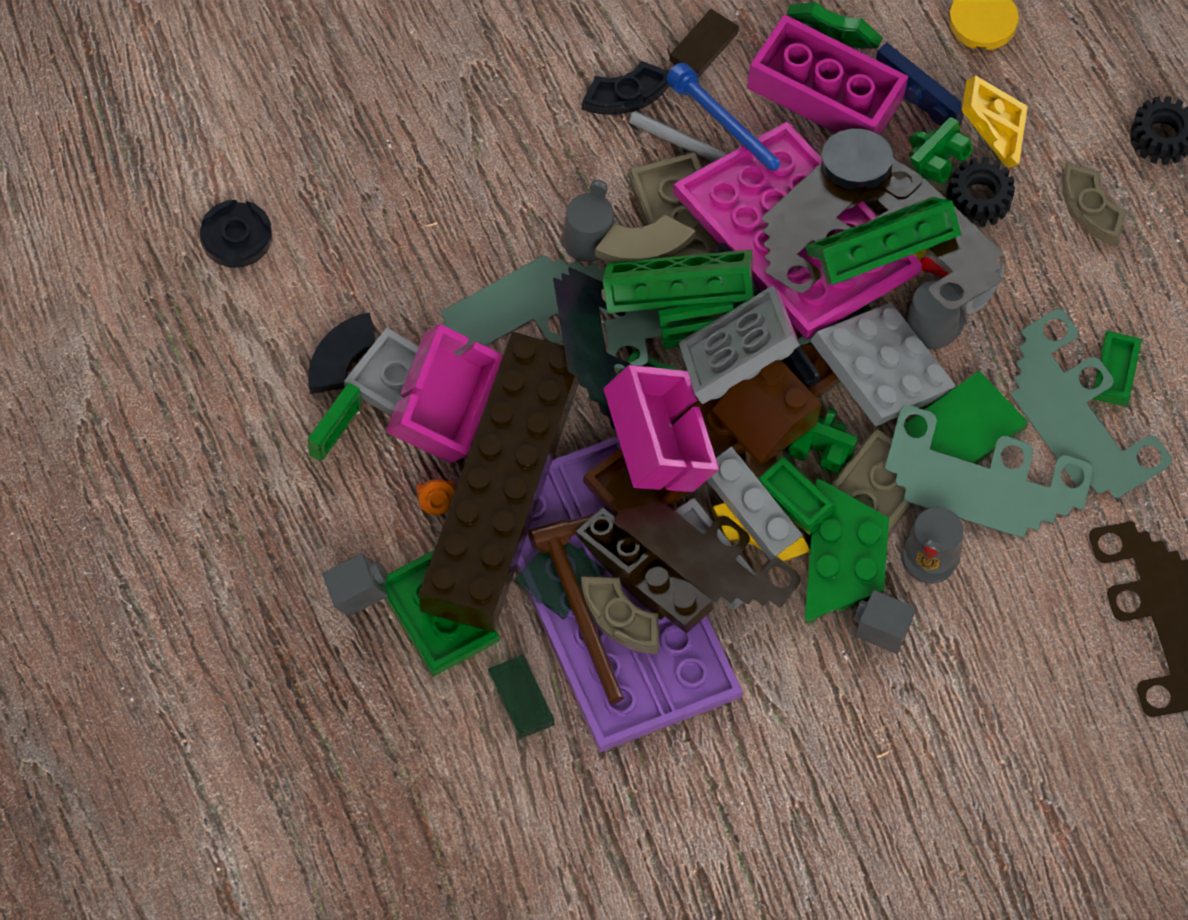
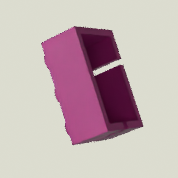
M438 324L425 332L400 393L403 399L397 402L386 433L452 464L468 454L503 355L476 341L462 349L457 355L454 352L467 345L469 338L442 324Z
M628 365L603 388L633 488L661 490L665 486L666 490L694 492L719 471L700 407H692L671 425L675 419L697 401L688 371Z

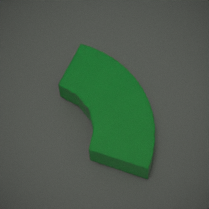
M816 2L791 4L786 13L787 16L835 40H840L841 43L850 47L879 48L883 38L862 18H849L837 15L826 10Z

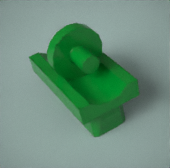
M952 117L937 131L932 129L927 134L923 131H915L909 138L910 145L913 148L909 152V156L916 172L921 175L922 179H931L941 184L948 179L952 172V165L948 159L952 156L960 161H965L973 151L971 139L960 133L959 121Z
M830 408L826 418L819 415L817 425L789 445L788 456L802 461L807 459L810 449L824 453L820 466L837 474L845 462H849L852 459L858 437L846 433L847 425L836 422L837 410Z

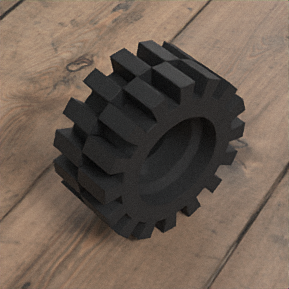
M1160 96L1153 98L1152 103L1147 100L1143 103L1142 107L1138 108L1130 130V141H1134L1133 148L1135 151L1142 149L1140 156L1143 159L1150 155L1152 156L1151 163L1156 164L1159 158L1162 159V165H1169L1171 158L1175 164L1180 162L1181 157L1185 158L1188 155V106L1183 109L1184 101L1180 99L1174 104L1171 103L1172 97L1166 96L1164 102H1161ZM1156 123L1167 124L1176 130L1177 136L1172 138L1161 137L1152 131L1151 126Z
M977 157L971 158L969 165L966 161L962 162L959 169L956 168L953 172L947 200H952L953 205L964 216L968 217V220L973 224L974 220H978L979 227H985L987 220L990 221L991 226L997 224L998 218L1003 220L1006 217L1007 211L1009 212L1015 193V186H1013L1015 180L1013 176L1008 177L1010 170L1007 167L1000 170L1001 162L995 160L993 165L988 164L989 158L983 157L982 163H978ZM974 184L986 185L994 191L995 196L988 200L977 199L969 194L968 187Z

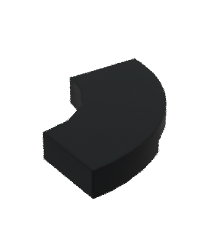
M641 61L635 70L621 77L605 78L595 76L582 101L581 110L596 114L618 115L644 108L657 100L669 88L667 83L669 71Z
M370 312L343 321L321 340L310 362L308 377L310 394L344 389V380L347 378L352 364L362 355L366 354L376 341Z

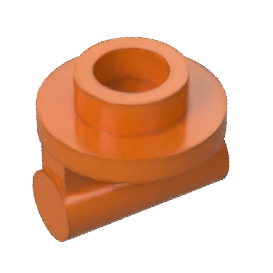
M433 479L424 484H416L420 507L432 515H441L448 512L455 493L454 481Z

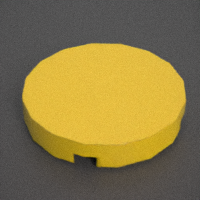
M953 0L949 13L950 30L956 39L967 47L974 49L978 46L986 47L985 50H994L1006 45L1014 37L1019 21L1017 6L1012 0Z

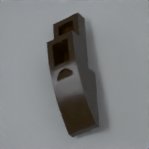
M604 508L600 509L576 530L577 537L613 577L620 578L621 585L649 611L658 613L660 620L666 617L687 634L714 609L712 600L615 523V517Z

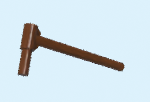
M595 514L571 521L564 519L529 529L528 536L532 548L543 553L549 552L609 704L619 703L624 699L564 551V547H566L571 536L576 535V530Z

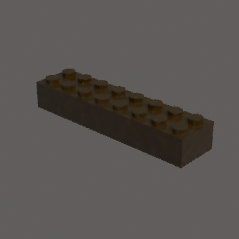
M511 332L419 592L420 612L494 633L579 384L577 376L569 373L567 369L564 345Z

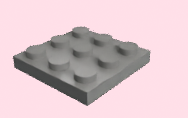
M774 285L679 342L694 393L702 404L711 399L722 397L732 386L742 380H749L755 377L762 368L775 360L785 359L795 348L800 346L782 298Z
M892 302L820 330L810 340L875 427L897 418L901 408L906 405L920 408L939 400L956 387Z

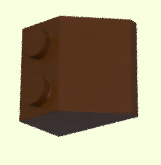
M775 360L762 368L755 377L749 380H742L732 386L712 409L711 413L761 466L817 425L822 403L781 360Z

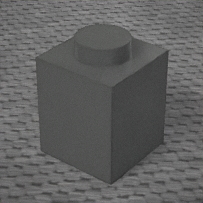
M362 553L322 573L333 606L348 616L389 596L384 584L388 581L383 566L379 561L374 562Z
M873 590L868 602L861 600L854 615L853 621L859 623L855 637L898 654L911 626L916 607Z

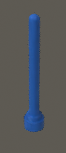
M679 63L669 71L667 83L676 93L690 95L769 170L775 171L780 167V160L699 85L697 73L687 63Z

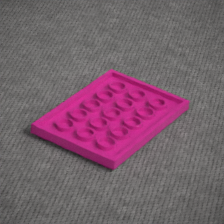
M788 122L757 138L780 160V167L777 170H769L750 151L741 146L674 183L673 194L719 244H727L731 251L753 250V281L762 291L774 285L782 298L791 323L806 340L814 336L816 332L833 325L921 273L923 264L912 254L831 285L826 283L820 259L808 256L806 247L797 255L819 268L822 272L821 278L806 292H795L765 272V269L771 262L764 257L770 252V249L764 246L769 236L763 232L768 224L762 220V217L822 163V158ZM862 201L852 208L845 209L836 218L852 228L868 222L877 216ZM832 230L827 234V237L842 232L844 230ZM794 266L788 270L787 277L795 284H804L810 280L811 272L806 267Z

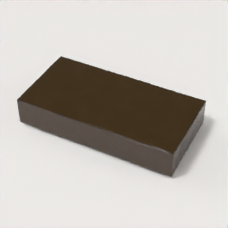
M710 9L672 51L669 61L674 65L687 63L697 73L699 78L738 34L739 26L713 9Z

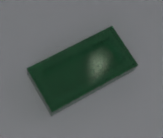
M524 655L488 668L491 682L519 740L555 725V719Z

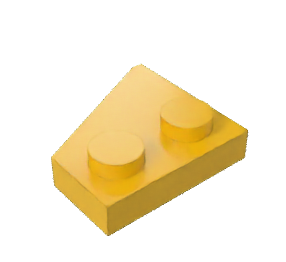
M977 76L966 80L962 112L1006 167L1010 169L1018 165L1028 106Z

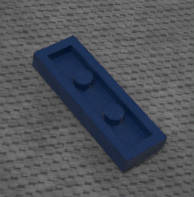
M886 42L877 50V61L908 76L904 97L910 103L917 104L940 126L950 117L958 120L959 126L962 124L964 113L961 110L962 102L889 43Z

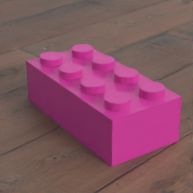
M784 14L750 64L747 89L835 133L856 128L870 130L881 135L904 100L908 76Z

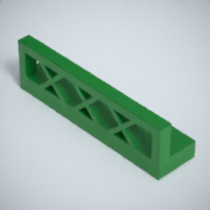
M931 197L805 245L808 256L820 259L826 283L834 285L946 242L962 234L953 201Z
M753 250L607 263L602 279L607 312L617 313L685 307L702 303L748 301L755 296L752 277Z

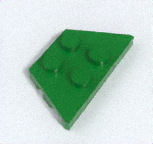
M816 479V487L837 506L836 511L812 532L805 623L815 622L818 617L836 610L841 612L851 608L861 600L869 601L873 590L884 594L889 518L819 479Z

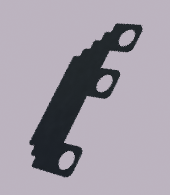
M569 267V275L562 273V280L553 278L567 369L569 373L577 376L579 385L588 390L589 398L599 404L600 412L608 416L611 427L615 429L603 388L617 376L614 370L616 364H621L624 367L631 364L608 354L606 351L599 307L607 310L606 302L601 295V290L604 289L603 282ZM617 312L615 314L625 316L626 312Z

